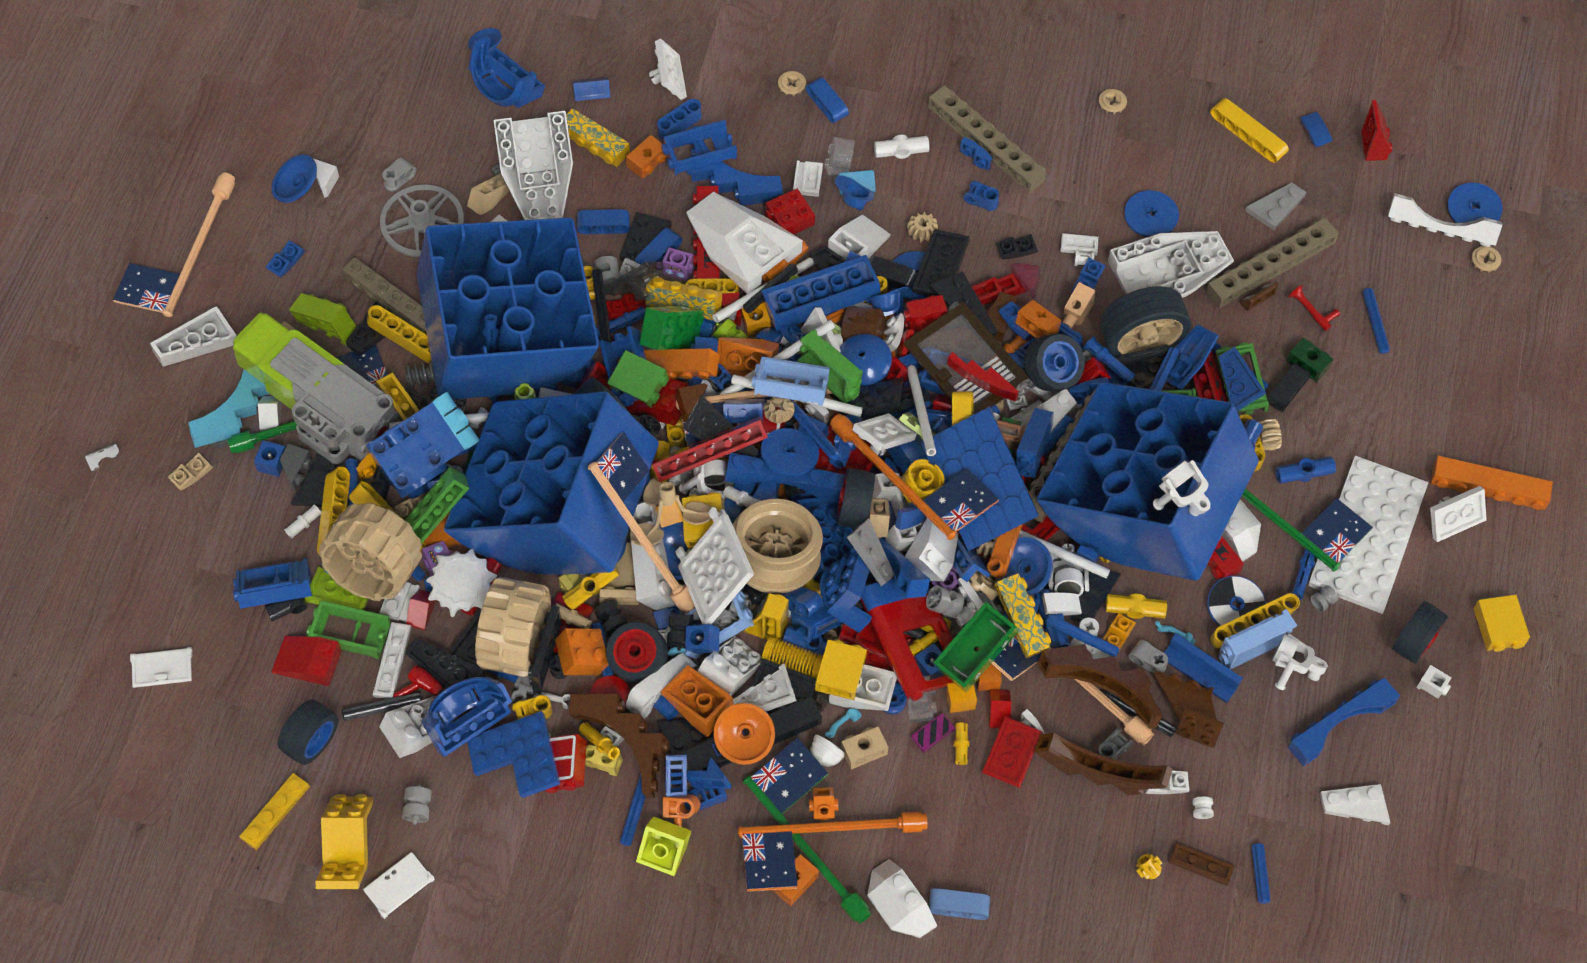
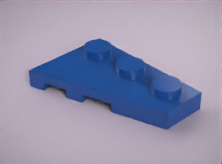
M1236 347L1219 356L1228 396L1237 412L1266 394Z

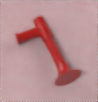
M1303 285L1297 287L1288 298L1292 297L1301 302L1325 332L1332 327L1328 322L1340 316L1339 310L1334 309L1323 317L1304 296L1302 291Z

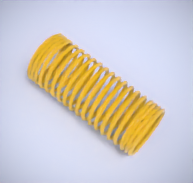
M770 636L764 647L762 660L766 659L779 665H783L785 661L786 668L817 679L823 655L818 654L817 656V652L814 654L813 651L810 654V650L807 652V649H801L800 646L797 648V645L794 647V644L791 645L790 643L787 645V641L785 643L784 640L781 641L779 639L777 641L776 637Z

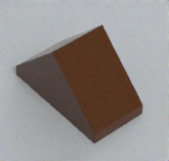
M703 383L678 389L676 400L684 422L688 420L701 395H704L707 384Z

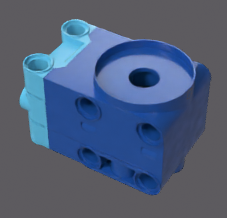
M445 392L429 405L366 445L370 455L401 498H404L449 468L446 463L448 460L480 441L471 426L465 428L469 425V421L460 408L453 410L457 405L448 392Z

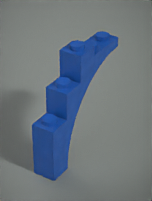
M699 141L689 144H693L689 158L704 154L699 146ZM704 142V147H705L706 152H707V153L711 152V151L707 148V146H706V144H705V142ZM722 161L687 171V175H691L692 182L710 180L711 186H718L719 193L734 192L735 199H739V204L742 206L766 203L783 195L780 176L748 174L738 171Z

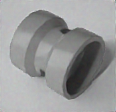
M1325 585L1319 593H1315L1310 597V601L1319 612H1324L1330 604L1332 605L1338 601V595L1332 587Z

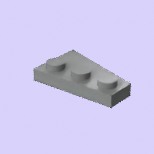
M1290 183L1250 204L1245 208V211L1272 230H1275L1301 202L1307 192Z
M868 518L852 531L847 538L880 586H882L894 576V572Z

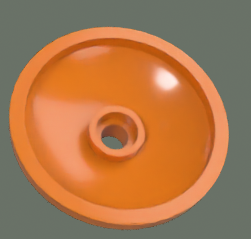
M738 703L725 709L718 717L714 727V740L719 752L729 761L742 765L753 764L763 759L770 752L775 740V727L768 713L759 706L751 703ZM744 728L749 729V735L743 734Z

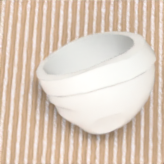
M815 734L814 741L810 747V753L822 766L830 767L838 764L845 757V753L829 740Z

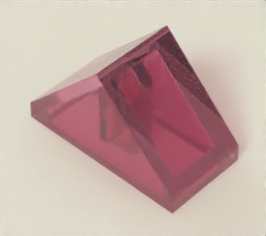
M1012 263L1011 269L1014 276L1032 299L1036 298L1041 276L1040 266Z

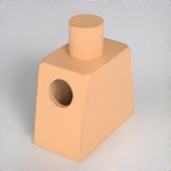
M1080 282L1077 284L1065 305V319L1062 323L1067 324L1071 329L1074 324L1079 326L1082 324L1094 305V289Z

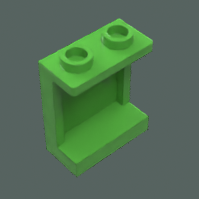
M625 350L607 384L611 389L630 395L651 407L653 403L655 404L658 401L659 392L662 387L666 386L669 374L666 369Z

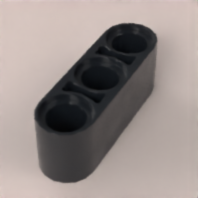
M877 256L869 258L876 276L884 277L887 280V285L898 289L909 287L908 291L910 290L917 277L915 270Z
M1294 363L1267 399L1269 405L1283 413L1308 381L1311 372Z

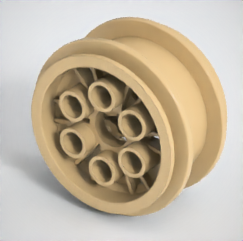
M767 499L754 503L738 515L733 523V527L754 572V575L746 584L762 592L779 594L793 591L808 583L815 576L821 561L820 550L823 534L820 524L806 508L789 500Z

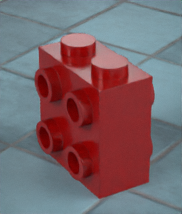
M798 188L766 202L765 217L793 235L815 225V214Z
M933 295L925 299H914L907 302L906 310L903 311L905 319L904 331L906 328L921 331L946 314L948 310L943 295ZM945 326L936 332H941L942 330H945Z

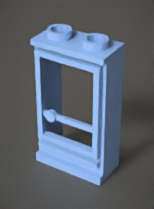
M762 357L760 364H756L755 375H753L752 387H755L754 395L759 393L760 395L803 402L810 401L811 403L816 402L818 405L823 406L830 367ZM767 376H773L785 379H792L795 381L794 383H788L782 381L769 380L766 378ZM800 381L809 382V385H800Z
M741 590L732 600L740 620L719 632V644L749 626H754L753 614L746 606V597ZM696 608L685 615L694 617L693 612L697 611ZM696 620L694 621V625H701ZM690 651L685 652L686 656L698 659L700 655L704 654H695Z
M1285 609L1280 616L1276 614L1274 618L1272 616L1229 638H1225L1219 652V660L1231 670L1278 647L1283 635L1286 632L1288 634L1291 633L1292 629L1297 627V624L1288 610Z

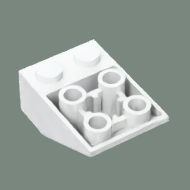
M861 215L840 227L829 238L828 248L840 255L844 261L850 251L860 256L867 255L869 259L891 234L864 215Z
M734 636L719 647V652H713L706 657L697 672L732 696L760 667L762 657L741 639Z
M437 696L385 714L379 727L399 758L413 754L432 743L420 720L426 716L432 701Z

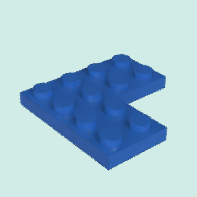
M542 711L480 733L467 742L474 774L479 776L513 764L519 795L522 798L560 785L545 714Z

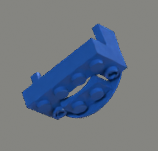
M487 35L473 41L468 69L471 71L477 88L488 100L499 106L508 107L514 105L520 108L543 96L545 85L536 79V73L533 71L527 72L497 47L489 49L491 38ZM496 75H497L501 80H503V81H505L507 84H509L514 90H511V89L507 88L506 86H504V85L498 80V78L496 77Z
M853 545L848 554L844 553L838 562H834L823 572L820 579V593L828 608L827 612L860 633L871 621L872 616L854 605L861 599L865 583L873 584L876 579Z
M488 676L486 678H469L455 683L442 691L432 701L426 716L420 721L437 752L445 757L509 715L511 711L508 704L512 700L503 683ZM472 689H475V691H476V693H477V695H478V697H479V699H480L479 701L477 700V698H476V696H475V694H474V692H473ZM472 707H475L474 709H472L471 711H469L468 713H466L465 715H463L462 717H460L459 719H457V720L454 721L453 723H450L452 720H454L457 716H459V715L462 714L463 712L467 711L468 709H470V708H472Z

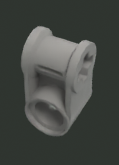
M398 158L382 173L385 180V189L391 192L397 191L414 177L417 170L416 167L404 158Z
M1139 640L1128 655L1133 663L1143 667L1152 674L1155 671L1163 673L1166 671L1167 655L1145 640Z

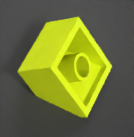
M653 816L646 825L636 862L675 876L687 849L692 831Z

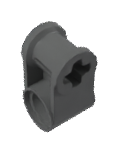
M1117 728L1100 744L1096 754L1105 756L1102 752H1108L1110 756L1105 757L1116 760L1134 742L1128 740L1121 733V729Z

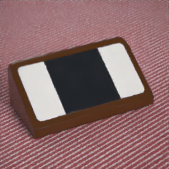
M1277 282L1266 284L1240 300L1239 303L1246 311H1249L1275 295L1279 284Z

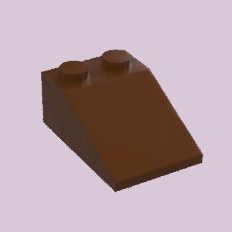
M846 307L841 331L843 342L858 334H872L883 339L887 320L882 309ZM865 353L859 354L860 357L865 355Z

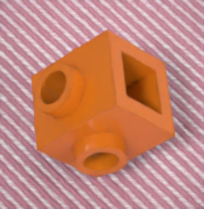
M833 787L813 788V799H809V812L813 811L814 819L826 821L834 818V811H838V798H834Z

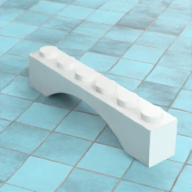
M1396 193L1393 195L1388 211V217H1391V221L1398 223L1406 221L1412 227L1419 228V225L1424 226L1426 230L1431 232L1443 231L1446 236H1461L1462 240L1468 242L1473 240L1480 241L1481 245L1487 247L1491 245L1496 246L1502 228L1501 221L1486 217L1465 223L1445 222L1425 213L1415 203L1413 198Z

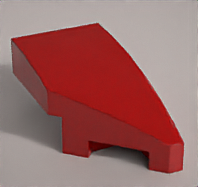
M914 329L907 330L902 335L897 347V358L907 355L908 350L903 343L914 336Z

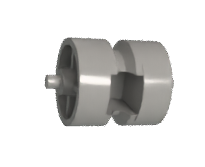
M603 256L596 259L594 268L602 270L604 290L608 291L618 288L621 285V278L617 259L613 256Z
M936 585L930 589L927 595L926 606L931 611L955 618L963 609L964 597L958 592Z
M420 784L407 787L404 794V800L407 804L403 807L402 819L413 822V825L427 822L430 812L427 805L431 802L432 791L421 787Z

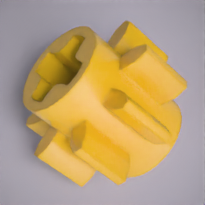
M1144 854L1137 861L1136 866L1138 869L1136 871L1141 878L1155 879L1161 873L1162 867L1160 865L1162 862L1158 856L1154 857L1152 854Z

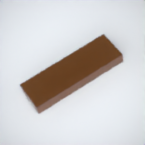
M1177 842L1169 860L1170 864L1225 886H1228L1235 865Z

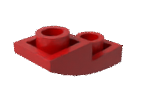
M640 292L625 294L619 300L606 301L609 321L641 306L644 310L647 307Z

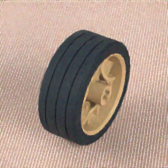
M1163 286L1138 289L1118 298L1104 310L1099 321L1106 345L1112 356L1168 344L1169 348L1175 347L1187 336L1192 325L1181 294L1175 289Z

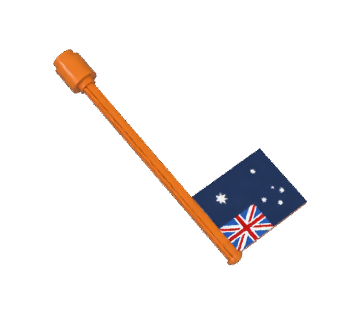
M838 414L830 422L832 430L844 442H852L947 537V540L954 539L957 531L999 502V499L968 468L922 500L852 430L854 424L846 416Z
M915 811L901 812L900 817L893 819L754 827L740 826L738 828V836L742 838L747 892L797 889L792 834L881 828L901 829L902 833L922 832V830H927V814Z

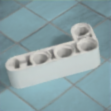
M680 653L663 665L657 672L638 683L630 691L625 707L631 713H640L645 719L651 713L654 703L662 696L661 690L687 665L696 670L698 666L684 653Z

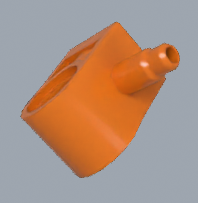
M692 794L666 797L665 795L663 797V817L674 818V824L682 827V819L691 817L700 809L698 797ZM685 802L690 804L691 811L685 808Z

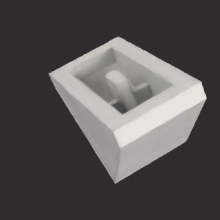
M314 159L317 165L316 179L325 198L328 197L339 178L338 170L334 165Z
M263 396L258 402L260 431L280 426L282 402L274 396Z

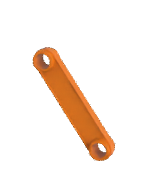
M1022 525L997 537L987 565L988 571L993 577L1003 578L1007 574Z

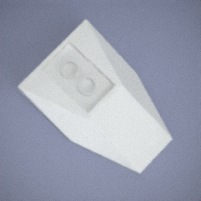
M566 111L548 113V117L512 121V118L493 120L501 174L524 220L563 218L573 167Z
M715 192L686 212L710 260L747 294L761 285L762 275L780 261L785 259L789 263L802 253L803 240L767 217Z
M1218 231L1160 233L1111 249L1108 263L1125 295L1142 288L1163 286L1177 290L1182 298L1192 294L1234 261Z

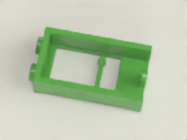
M815 329L802 337L800 342L804 345L800 348V351L803 353L808 352L799 358L797 362L830 367L827 389L844 403L856 399L860 393L859 389L863 371L859 370L831 344L823 340L821 336L819 337Z
M1245 342L1238 344L1236 349L1241 356L1250 355L1254 375L1264 389L1253 343L1248 344ZM1225 346L1216 350L1215 359L1227 402H1230L1219 360L1220 355L1231 349ZM1266 394L1239 410L1238 413L1245 411L1247 415L1253 414L1254 409L1263 408L1264 412H1268L1269 403Z
M320 601L319 606L314 609L313 623L308 626V637H322L338 641L341 650L380 659L391 626L389 616ZM329 615L358 621L355 624L356 628L351 642L323 636ZM361 622L371 624L364 645L354 643L358 630L362 627Z

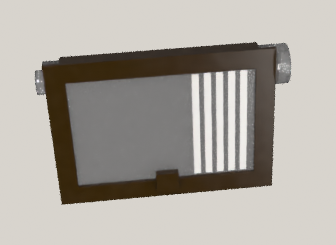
M958 302L953 303L949 307V312L903 343L951 402L953 392L973 391L974 414L988 407L992 408L1005 398L976 386L947 365V359L952 352L966 364L973 360L985 371L992 367L1019 391L1018 396L1026 394L1033 387V383L1026 373L964 302L960 304Z

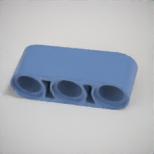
M946 889L930 890L929 909L932 914L977 920L989 918L990 896Z

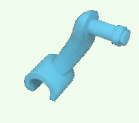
M1159 621L1155 622L1159 632L1177 633L1193 645L1196 642L1190 632L1184 633L1173 626L1161 625Z
M849 709L846 715L832 724L829 731L825 733V736L830 739L833 738L837 729L845 721L851 719L853 722H856L861 718V713L857 709Z

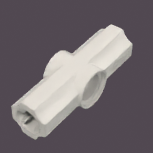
M897 135L892 140L874 142L876 158L895 156L903 159L909 157L910 154L929 152V139L927 136L908 138L906 135Z

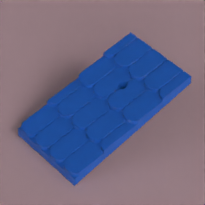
M990 407L934 435L933 440L936 448L934 456L927 455L924 441L921 442L929 463L933 466L936 464L942 470L945 478L943 485L968 468L999 499V502L959 530L968 551L1039 516Z

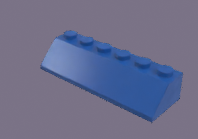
M867 255L762 290L769 317L776 331H779L782 325L792 326L805 322L814 308H822L825 315L881 295L880 282Z

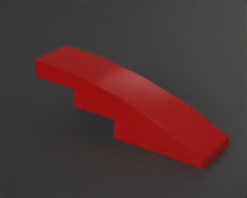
M1030 269L1016 276L1012 273L1000 279L993 277L972 286L982 305L995 302L1000 292L1017 296L1038 288V283Z
M954 352L948 356L947 365L966 380L994 395L1014 402L1018 399L1019 391L992 367L985 371L973 360L966 364Z

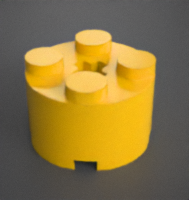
M925 459L914 461L901 477L922 500L941 488L945 480L942 470L936 464L933 466ZM904 495V497L906 498L907 502H908L909 504L912 503V502Z

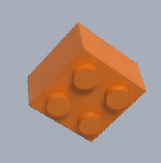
M566 628L555 639L563 675H600L609 665L601 629Z

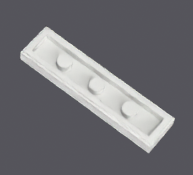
M391 622L373 697L382 699L393 698L412 629L411 625Z

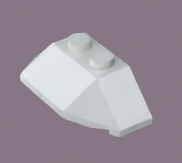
M1241 499L1222 536L1243 562L1257 552L1261 523Z
M888 859L872 870L867 897L891 930L921 938L937 927L926 901L902 868Z

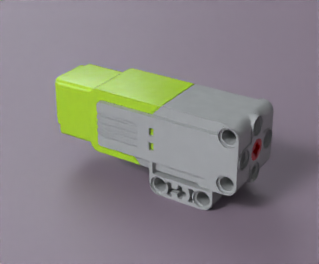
M260 312L233 341V350L237 364L261 381L269 394L292 410L294 421L297 424L296 430L299 439L333 464L341 463L349 454L362 461L369 453L366 445L388 431L389 423L396 422L399 416V412L394 409L393 400L390 395L379 390L301 332L287 329L267 313L263 314ZM335 450L340 451L338 454H331Z

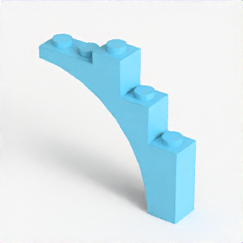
M243 369L242 377L236 390L225 403L206 416L188 422L195 448L231 438L232 435L240 433V428H242L241 418L257 414L256 407H258L259 402L257 397L269 395L265 385Z

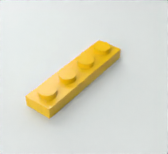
M292 773L239 836L240 839L257 850L310 788L309 784Z

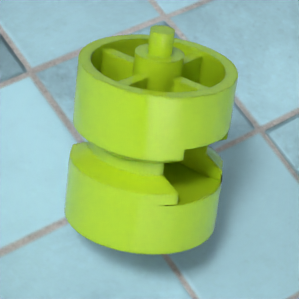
M730 318L724 323H716L718 327L712 335L717 339L720 337H748L741 329H736V324Z

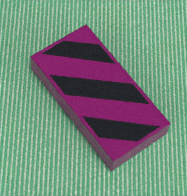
M942 713L911 735V739L925 753L954 732L955 727Z

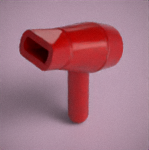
M416 665L409 671L407 677L412 683L395 692L393 698L408 695L418 688L438 696L445 688L427 670Z

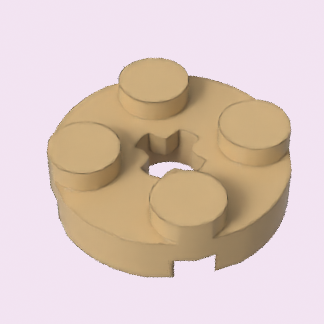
M978 570L970 578L972 581L970 583L971 587L978 592L981 590L990 600H994L998 595L994 586L998 582L997 578L993 580L990 576L986 577Z

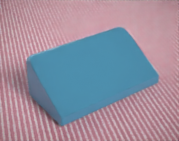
M874 170L838 173V176L850 177L873 193L876 192ZM839 189L840 195H843V191Z

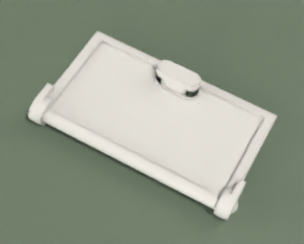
M192 647L141 654L131 653L130 662L132 664L133 688L192 681Z
M410 852L363 888V891L377 907L381 917L385 919L388 917V914L435 879L429 871H426L415 855Z

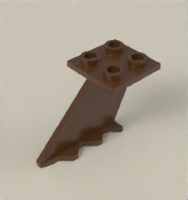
M1155 671L1153 677L1180 719L1175 734L1214 748L1224 724L1216 718L1211 697L1214 687L1203 688L1197 681H1184L1176 673L1166 674Z

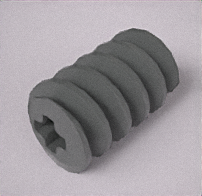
M429 362L428 368L425 367L424 363H421L420 368L414 363L413 369L410 368L409 364H406L407 386L410 382V385L415 387L417 382L422 387L424 381L427 386H430L431 380L436 385L431 362Z

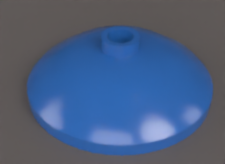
M302 154L286 161L277 171L272 182L274 198L279 202L289 203L303 197L310 190L316 179L317 165L314 159Z
M858 334L850 337L840 346V353L859 370L863 371L860 387L876 384L888 374L892 364L891 351L886 342L878 336ZM860 353H865L864 356H859Z
M683 522L663 527L661 530L664 531L663 542L669 570L676 580H683L678 568L681 561L675 555V551L679 547H683L686 552L688 548L684 542Z
M1018 538L1007 574L1003 578H997V580L1000 581L1019 573L1020 578L1023 577L1026 581L1028 596L1037 593L1048 583L1052 575L1053 560L1049 550L1043 543L1034 538ZM1030 566V571L1025 572L1026 567Z

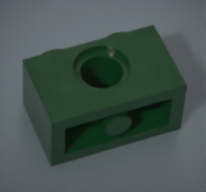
M1302 338L1287 358V362L1292 366L1294 363H1297L1310 371L1311 376L1309 378L1316 383L1330 369L1333 358L1328 353L1323 352L1314 343L1307 341L1305 338Z

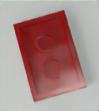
M1005 716L982 773L1020 789L1035 754L1039 736L1043 734V731Z

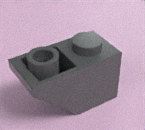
M288 444L280 461L291 489L296 491L313 460L309 450Z

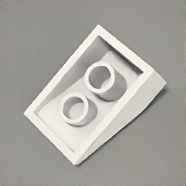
M927 518L906 553L905 558L928 576L930 581L944 582L954 563L959 533L956 532L954 539L947 540V537Z
M864 664L854 701L829 695V703L845 708L888 711L897 677L892 671Z

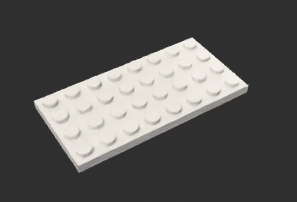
M1355 456L1339 500L1369 523L1373 529L1340 562V567L1337 571L1332 572V569L1317 558L1308 586L1321 590L1325 585H1328L1335 590L1339 598L1383 614L1428 482Z

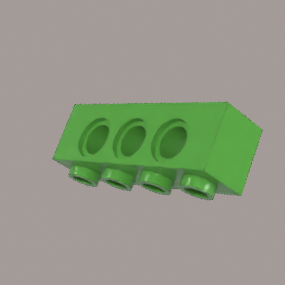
M451 467L404 520L413 527L412 529L416 536L420 538L421 543L425 541L469 489L466 476Z

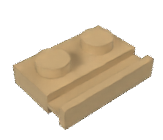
M604 587V589H600L599 604H602L604 601L616 600L619 605H639V601L636 599L635 588L626 587L624 590H616L615 587Z

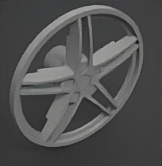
M415 185L402 189L387 201L380 216V228L385 241L397 252L411 257H420L419 233H424L425 235V230L428 226L437 225L436 223L441 225L464 224V213L458 199L449 191L434 185ZM418 190L438 192L428 202L414 200L407 195V193ZM401 196L410 204V209L400 198ZM447 198L454 203L457 209L458 223L435 215ZM398 199L409 216L396 220L394 223L386 226L388 210ZM414 229L416 250L399 245L390 235Z

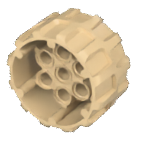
M355 503L349 505L338 516L319 546V555L322 557L321 565L323 569L328 572L337 585L342 586L357 597L380 601L385 598L392 599L398 595L422 558V553L420 552L422 543L413 531V527L392 510L376 506L373 503L361 505Z
M502 577L496 578L493 581L484 600L477 628L475 656L479 667L528 677L529 667L534 665L535 662L533 658L535 648L539 647L541 642L539 641L540 631L545 629V614L547 611L550 612L551 609L549 588L545 585Z

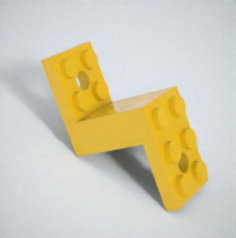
M337 794L331 797L321 817L323 866L315 881L316 889H359L368 867L367 817L373 806V797H367L365 794H358L355 797Z

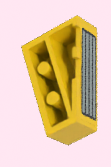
M768 594L751 611L754 626H749L743 632L768 640L770 636L776 637L777 641L779 639L782 640L788 626L789 600L780 594Z

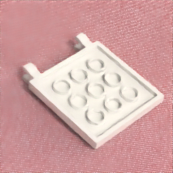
M712 507L708 512L714 522L693 549H688L685 552L683 547H679L675 551L681 561L678 568L703 625H711L754 575L729 516L726 515L723 509L718 513L715 507Z

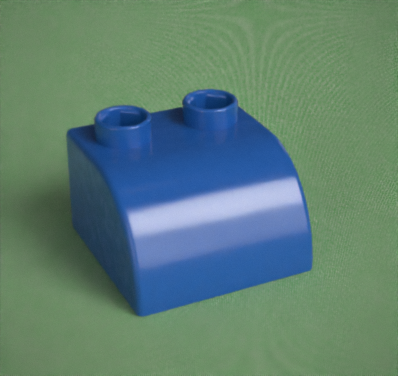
M572 218L433 225L426 228L416 274L438 397L445 392H448L452 399L513 395L516 388L524 383L529 384L536 391L540 390L541 387L546 388L567 379L592 359L598 349L599 341L575 224ZM487 314L497 316L496 328L498 329V336L496 337V353L487 354L483 329L485 328V316Z
M1102 382L1097 386L1038 494L1037 502L1053 523L1066 535L1080 545L1093 548L1102 558L1132 568L1196 581L1201 578L1259 459L1238 412L1231 402ZM1194 460L1209 484L1204 494L1210 501V509L1203 514L1193 516L1189 512L1190 505L1178 507L1173 500H1170L1164 505L1163 509L1157 510L1153 506V501L1166 494L1159 487L1163 483L1162 478L1182 462L1186 461L1189 463ZM1191 476L1175 490L1180 497H1187L1197 489L1198 482Z
M606 391L495 402L491 407L479 437L480 441L477 442L465 473L469 489L451 509L444 526V531L462 545L473 549L476 553L486 558H493L500 564L521 571L544 575L610 573L614 571L616 564L625 553L626 536L629 526L591 470H588V465L596 462L615 439L624 432L650 471L659 442ZM649 472L623 502L632 516H634L640 496L644 493L650 481Z

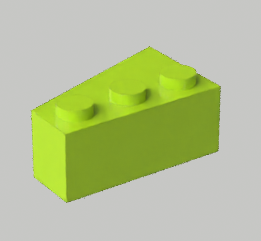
M301 293L289 309L297 322L315 331L319 328L327 332V337L332 338L335 336L339 338L341 344L345 346L347 339L357 327L344 305L332 303L327 299H319L311 294Z

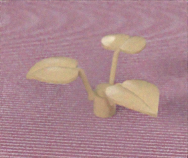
M652 478L645 488L643 499L650 506L659 505L656 524L654 526L649 523L638 525L653 546L664 537V531L657 529L660 524L663 505L671 506L676 501L680 510L684 512L683 519L693 525L704 524L712 518L708 512L712 506L701 502H691L684 508L679 500V495H676L673 483H661ZM631 530V542L635 545L642 546L637 537L635 536V534Z

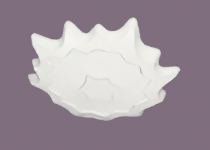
M470 549L465 554L455 551L449 556L437 555L438 564L432 568L434 575L426 580L433 587L428 600H438L441 607H448L451 617H454L459 609L469 611L474 606L482 609L487 592L491 586L490 583L497 577L496 574L487 570V560L477 558L473 549Z

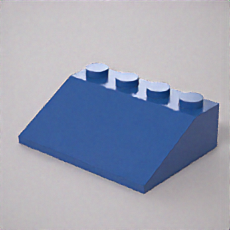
M818 498L797 500L795 503L806 508L816 518L822 529L821 561L819 569L813 577L814 580H819L828 567L834 562H838L844 553L848 554L850 552V548L843 543L846 527L836 524L838 503Z

